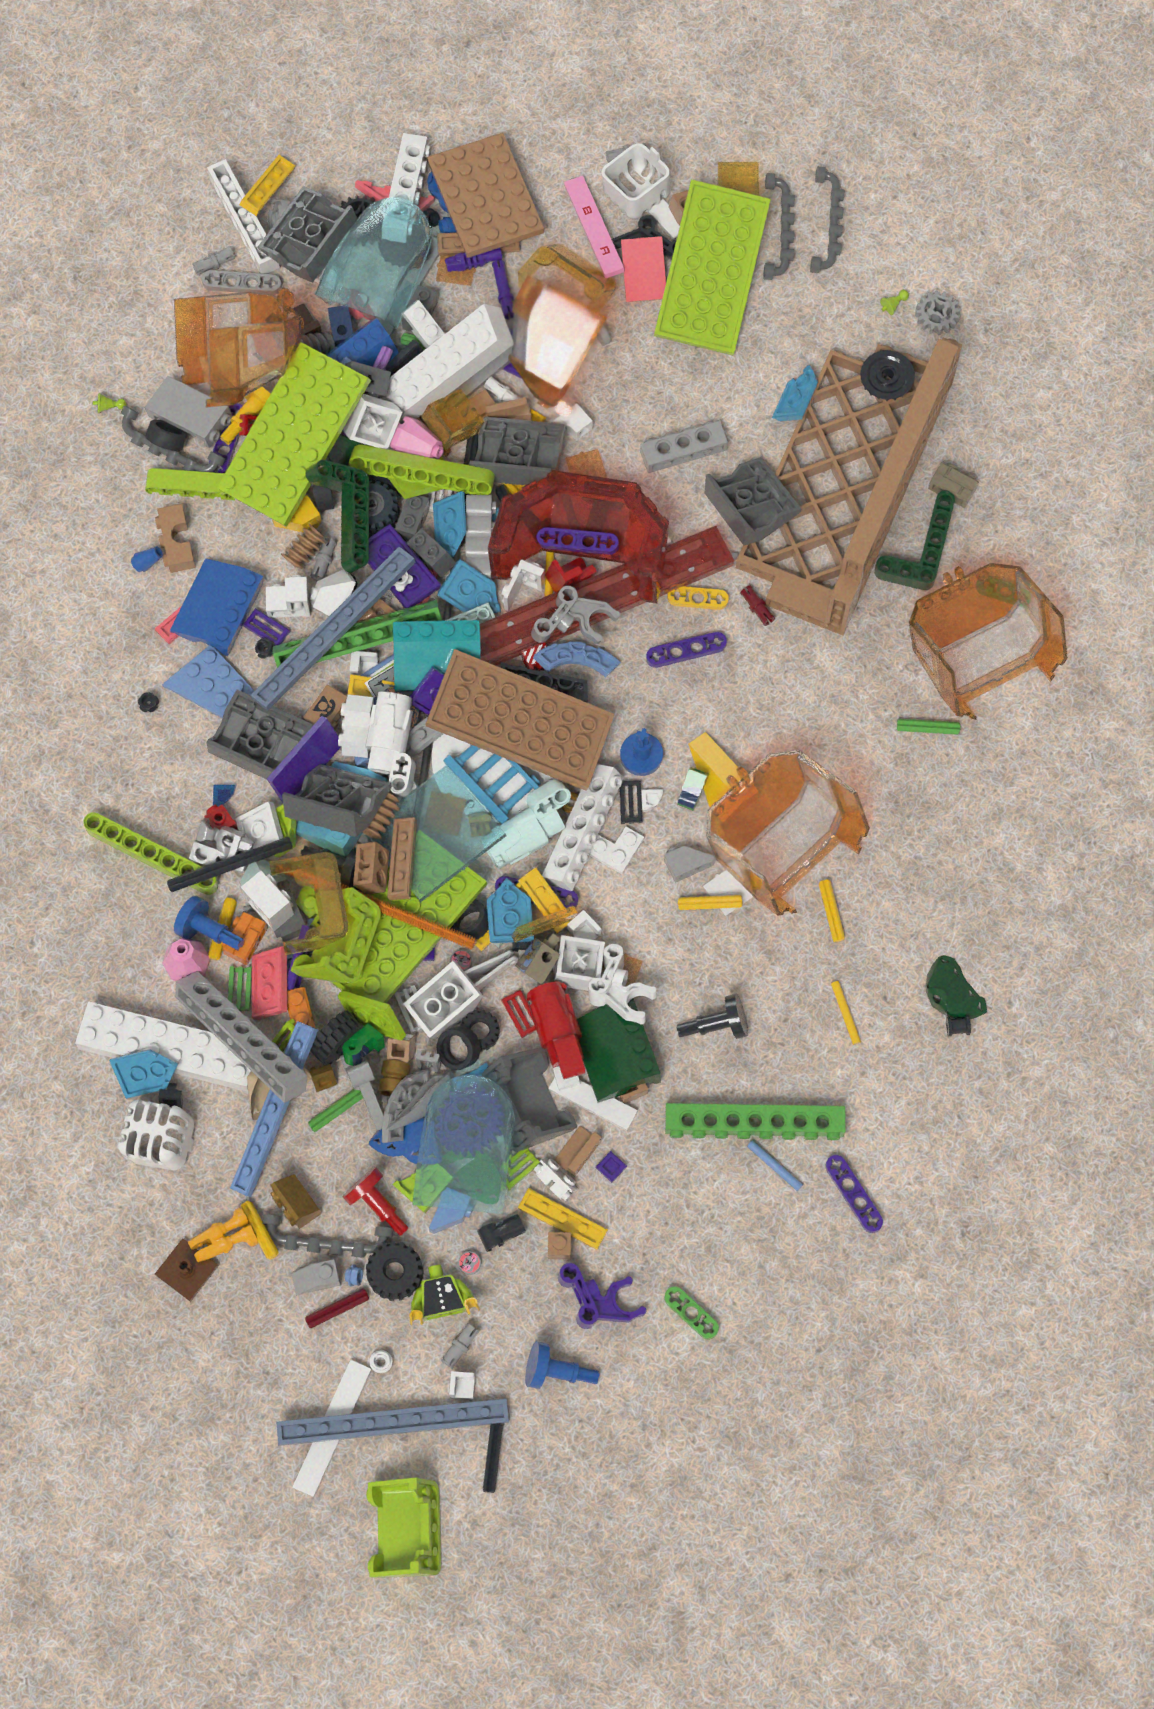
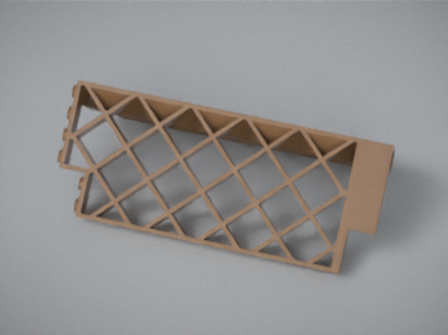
M944 337L942 340L938 339L929 361H921L908 353H901L911 362L915 372L923 374L919 385L916 379H914L913 386L910 389L911 392L905 394L903 398L899 397L896 400L890 399L886 401L885 399L878 400L875 397L878 402L877 405L853 413L844 392L863 386L861 376L858 375L839 382L831 363L860 374L864 361L850 358L840 351L830 350L817 379L818 384L803 419L798 421L775 473L783 486L798 482L807 503L800 505L801 513L791 520L812 513L821 535L796 544L785 523L779 529L788 547L761 556L754 542L743 545L736 560L737 569L772 582L766 597V606L844 636L952 386L962 349V344L958 343V341ZM878 344L874 353L883 350H895L890 346ZM826 376L830 386L820 389ZM836 396L845 416L820 425L812 405ZM910 404L899 427L892 410ZM883 414L893 435L868 444L858 423ZM806 419H808L811 429L801 432ZM850 426L859 447L834 456L825 435ZM817 439L826 460L800 468L792 451L794 446ZM891 447L882 470H880L873 453ZM865 457L874 478L849 487L839 466ZM788 462L793 472L782 475ZM831 469L841 491L815 500L806 478ZM872 490L865 509L861 514L854 497ZM845 500L855 522L829 531L820 509ZM853 534L842 559L834 541ZM826 544L836 566L810 576L801 553ZM748 549L750 550L753 558L746 556ZM793 557L801 577L773 567L771 564ZM838 577L833 590L819 585V583Z

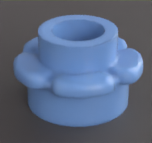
M353 1264L351 1268L346 1269L345 1281L348 1282L350 1287L354 1285L359 1286L362 1283L363 1269Z

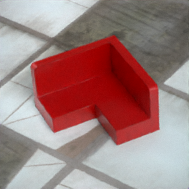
M581 557L563 566H560L555 559L551 562L545 577L558 596L562 587L571 586L576 588L593 579L597 571L593 564L587 567Z

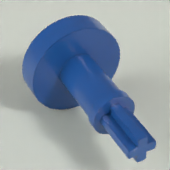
M642 728L641 732L637 731V733L630 735L624 740L620 749L621 763L631 774L637 776L650 775L662 763V745L656 737L646 733V729Z
M192 896L184 903L175 919L174 933L185 939H191L200 932L213 939L214 942L218 944L223 942L237 951L244 945V939L228 931V926L207 917L209 904L206 900L198 896Z
M536 1341L528 1357L525 1383L527 1387L540 1389L545 1377L566 1380L569 1383H575L577 1380L597 1384L600 1373L597 1370L579 1367V1364L576 1362L570 1363L551 1359L549 1344Z

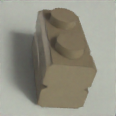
M941 462L929 483L928 489L937 494L941 491H950L955 497V503L965 508L976 491L979 481L972 474H964L958 471L955 465Z

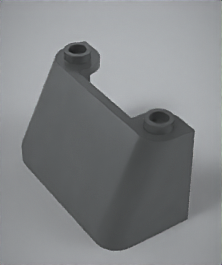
M542 1047L501 1056L482 1073L484 1088L488 1094L492 1092L495 1098L500 1100V1105L505 1109L503 1113L507 1119L503 1120L506 1128H502L509 1146L515 1152L554 1139L578 1127L574 1116L569 1111L558 1112L542 1076L549 1064L548 1057Z

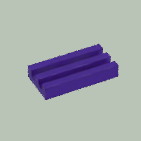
M256 608L243 624V627L260 638L273 641L275 646L280 645L290 633L289 629ZM255 616L263 619L283 633L281 635L256 620ZM250 623H254L255 625L262 628L269 634L273 635L277 638V641L268 636L267 634H265L264 632L260 631Z

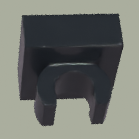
M169 1083L167 1090L159 1089V1104H167L171 1108L172 1106H178L183 1109L182 1091L177 1089V1083Z

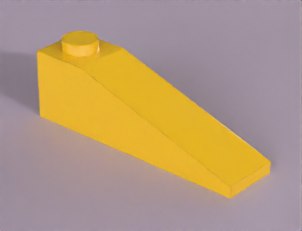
M706 732L688 743L696 768L709 773L703 789L709 807L721 822L756 799V788Z

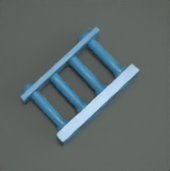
M471 745L459 757L455 756L452 758L450 755L443 760L447 767L500 824L509 820L507 817L508 811L530 790L539 788L541 784L533 774L529 777L516 762L506 759L512 767L488 789L482 790L477 785L480 782L478 779L502 758L501 756L493 754L477 770L469 774L462 769L465 766L464 763L480 748ZM519 773L526 783L504 804L497 806L492 801L493 795Z

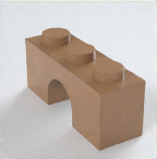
M177 504L157 508L156 526L157 529L162 531V535L159 536L161 548H165L166 554L163 555L164 566H169L170 573L195 568L190 541L178 543L173 540L177 533L188 530L183 505Z

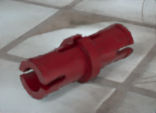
M751 585L746 586L749 594L743 588L740 594L750 605L749 609L751 612L756 613L764 626L769 625L766 617L772 623L775 617L765 606V601L759 598Z

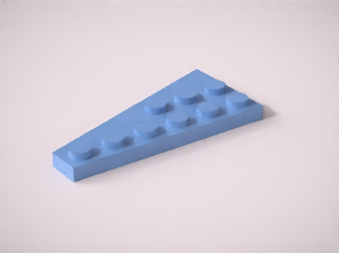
M210 645L162 684L164 688L190 700L220 718H223L224 711L236 690L250 696L254 692L251 686Z

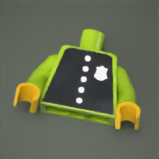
M433 1265L428 1267L430 1279L421 1281V1287H418L415 1291L409 1314L410 1325H413L414 1320H420V1324L423 1325L424 1321L467 1312L469 1315L470 1308L476 1307L479 1311L480 1307L471 1290L460 1279H454L453 1275L443 1276L442 1266Z

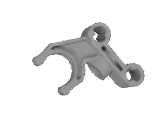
M564 586L560 589L556 598L558 609L549 620L546 618L538 619L532 628L531 636L538 643L546 642L556 629L565 633L572 623L577 620L579 621L582 635L592 640L595 644H599L602 640V635L591 629L589 618L595 613H604L612 621H617L620 612L613 609L607 602L579 598L575 588ZM564 596H568L570 598L569 601L564 600ZM544 628L546 631H543L542 633L538 631Z
M340 1055L353 1088L361 1091L377 1131L381 1130L384 1116L371 1086L375 1079L368 1061L363 1057V1061L359 1065L350 1066L345 1063L344 1055Z

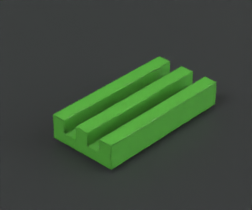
M230 966L228 1000L233 1003L234 973H238L236 1007L239 1011H250L252 967L234 968V966ZM243 973H247L245 1006H241Z

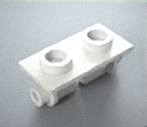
M541 1159L540 1162L543 1165L538 1164L534 1168L535 1175L545 1185H548L553 1180L555 1183L550 1187V1190L560 1200L567 1201L571 1197L569 1192L578 1190L575 1186V1180L568 1174L564 1175L559 1170V1164L553 1159Z

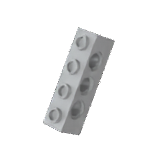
M709 421L696 428L688 427L679 433H668L662 438L648 439L640 444V453L647 472L652 473L727 451L728 441L721 422ZM700 438H706L707 441H706V442H701V441H699L698 439H700ZM679 444H686L688 446L682 448L679 446ZM665 449L668 452L663 454L659 450Z

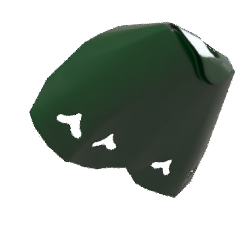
M945 955L939 956L932 964L926 978V994L931 1006L942 1014L955 1019L964 1018L969 1015L970 1019H974L987 1013L985 998L979 996L966 981L956 960ZM934 995L940 997V1003L935 1002ZM979 1002L981 1003L980 1008L982 1009V1011L977 1008L978 1005H979Z

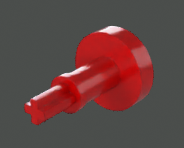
M374 1167L361 1177L342 1197L350 1206L362 1198L379 1217L381 1222L386 1220L395 1232L401 1236L409 1227L395 1213L397 1208L375 1187V1184L383 1177V1174L377 1167Z

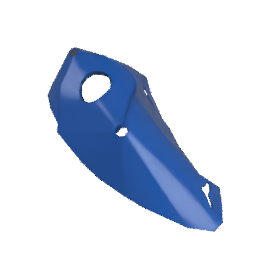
M423 1117L404 1126L402 1141L382 1143V1129L377 1131L369 1141V1145L373 1149L387 1156L396 1157L403 1155L410 1162L418 1165H438L442 1163V1146L436 1136L437 1130L434 1128V1122L428 1119V1117ZM379 1138L380 1144H378L377 1141H374V1139ZM393 1144V1146L396 1147V1149L387 1147ZM419 1151L420 1158L417 1155H413V1153ZM433 1153L434 1156L437 1157V1159H428V1157L431 1156V1154Z

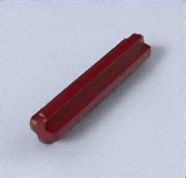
M361 1289L306 1316L305 1321L308 1327L313 1328L368 1301V1293L365 1289Z

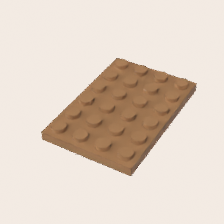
M503 133L427 157L428 165L467 258L544 233L542 222Z

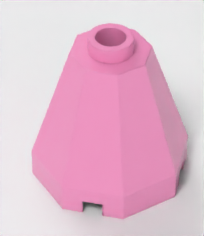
M405 416L402 419L405 422L403 424L398 423L390 443V448H393L394 451L439 459L442 456V441L420 420Z
M181 938L167 947L162 964L171 980L178 981L196 971L205 976L210 957L200 941Z

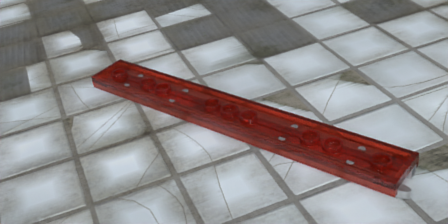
M713 526L574 584L571 587L575 588L579 598L607 602L613 609L622 613L668 594L673 590H677L680 587L687 586L732 567L738 554L730 553L717 526ZM559 591L481 623L480 660L496 666L501 664V662H506L522 655V652L542 644L532 638L531 631L538 619L546 618L549 620L558 609L556 598ZM564 596L563 599L569 601L570 598L568 596ZM595 613L589 618V625H594L610 617L604 613ZM575 620L565 633L556 629L550 638L543 643L548 644L579 631V621ZM542 628L541 630H538V631L542 633L543 631H546V630H545L544 628Z

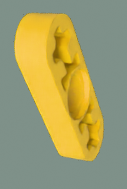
M673 586L667 594L668 602L673 606L722 610L728 605L729 601L728 594L719 589ZM679 592L680 596H686V592H690L689 602H685L686 597H679V600H674V596L671 595ZM699 593L703 595L704 600L701 603H695L692 600V596ZM707 594H711L710 598L716 599L717 595H720L721 598L725 601H721V604H717L716 600L710 599V604H708Z

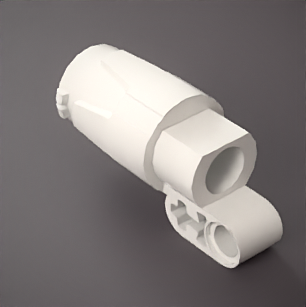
M378 692L377 703L372 707L365 748L371 750L368 769L378 774L390 775L389 783L392 786L390 790L399 797H405L411 793L416 770L415 761L405 754L413 711L410 710L412 698L398 693ZM408 762V765H405L403 768L400 766L401 763ZM400 781H404V788L400 791H397L396 784Z

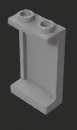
M170 376L165 378L144 407L151 419H162L201 439L208 448L218 441L221 432L230 424L232 417L227 405Z

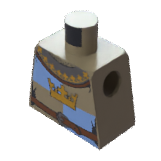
M552 932L548 933L543 942L535 938L518 960L515 967L542 985L560 956L554 948L561 938Z

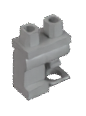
M204 818L201 821L196 840L193 843L189 860L208 866L238 855L240 851L252 850L255 842L245 837L246 833L230 827L223 826L220 830L215 827L211 829L208 826L210 820ZM208 840H211V841H212V840H216L217 844L215 845V844L209 843V842H207V841H208ZM247 865L232 871L243 873Z

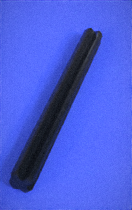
M285 837L169 879L167 881L168 888L171 892H175L293 848L291 839Z

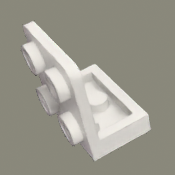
M521 560L518 566L515 565L510 575L512 579L509 584H505L502 590L504 610L509 612L522 584L542 592L545 585V572L541 565Z

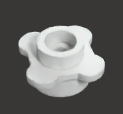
M407 572L401 577V581L398 580L394 584L397 591H403L407 584L412 583L413 577L408 575Z

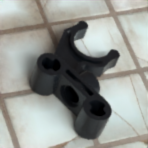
M645 215L639 219L638 229L611 240L615 249L621 248V240L662 236L663 254L672 260L677 239L672 242L657 231L654 217Z

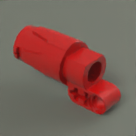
M554 981L531 989L527 993L526 998L528 1001L531 1000L532 1003L529 1005L541 1047L547 1049L552 1067L559 1066L562 1077L565 1080L586 1073L583 1063L584 1055L579 1042L582 1034L570 995L565 994L567 986L560 981Z

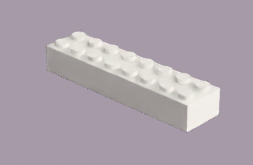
M483 304L390 377L387 395L380 399L395 403L403 412L399 420L400 424L405 422L402 420L405 416L415 419L420 417L514 345L501 308Z
M88 1002L75 1042L79 1050L116 1058L151 1049L178 1063L175 1074L248 1092L247 1076L251 1070L212 1032Z

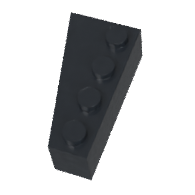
M501 662V668L588 703L587 680L554 675L546 671H535L527 669V667H516Z

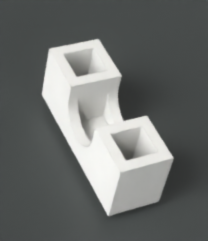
M577 403L572 407L569 406L564 409L556 419L553 418L548 421V423L565 424V433L570 434L576 441L591 431L593 427V421Z

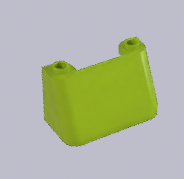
M352 887L318 893L314 906L315 912L324 920L312 956H297L290 971L305 978L339 983L356 982L360 977L380 920V908L375 902Z
M417 1477L368 1482L367 1500L373 1507L378 1508V1554L372 1555L368 1561L369 1577L389 1578L438 1575L441 1570L440 1499L437 1483L433 1480Z

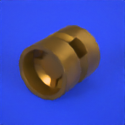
M384 1060L381 1068V1074L384 1078L379 1080L378 1093L384 1096H391L400 1081L410 1074L411 1065L397 1060Z

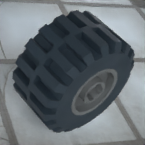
M369 481L370 538L389 524L395 529V522H398L400 510L394 491L392 489L389 490L388 485L384 484L381 486L379 481H376L375 484Z

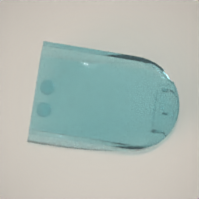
M398 197L384 198L367 207L335 249L325 268L315 295L326 304L331 305L332 301L384 319L391 326L398 329L403 316L401 313L406 309L431 245V227L424 212L411 201Z
M461 1075L446 1081L433 1093L427 1104L412 1205L506 1215L515 1130V1112L510 1098L497 1083L478 1075Z

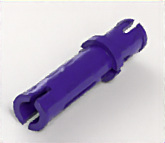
M496 260L492 263L499 293L498 302L501 304L504 318L509 320V313L510 318L516 317L513 305L514 296L510 292L505 262L499 260L500 265L498 267Z

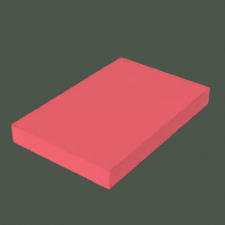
M662 236L621 240L626 302L662 299L666 286Z
M280 946L252 955L253 1020H261L287 1012V947Z

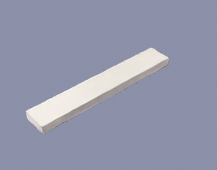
M350 1360L325 1417L352 1414L371 1373V1368ZM340 1440L313 1442L292 1488L314 1497Z

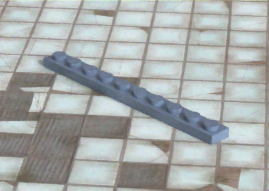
M398 547L251 694L252 699L268 711L416 563L415 559Z
M507 1399L278 1421L276 1424L278 1446L502 1424L509 1423Z

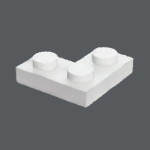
M628 827L624 828L615 844L598 835L589 856L623 874L642 844L644 836Z

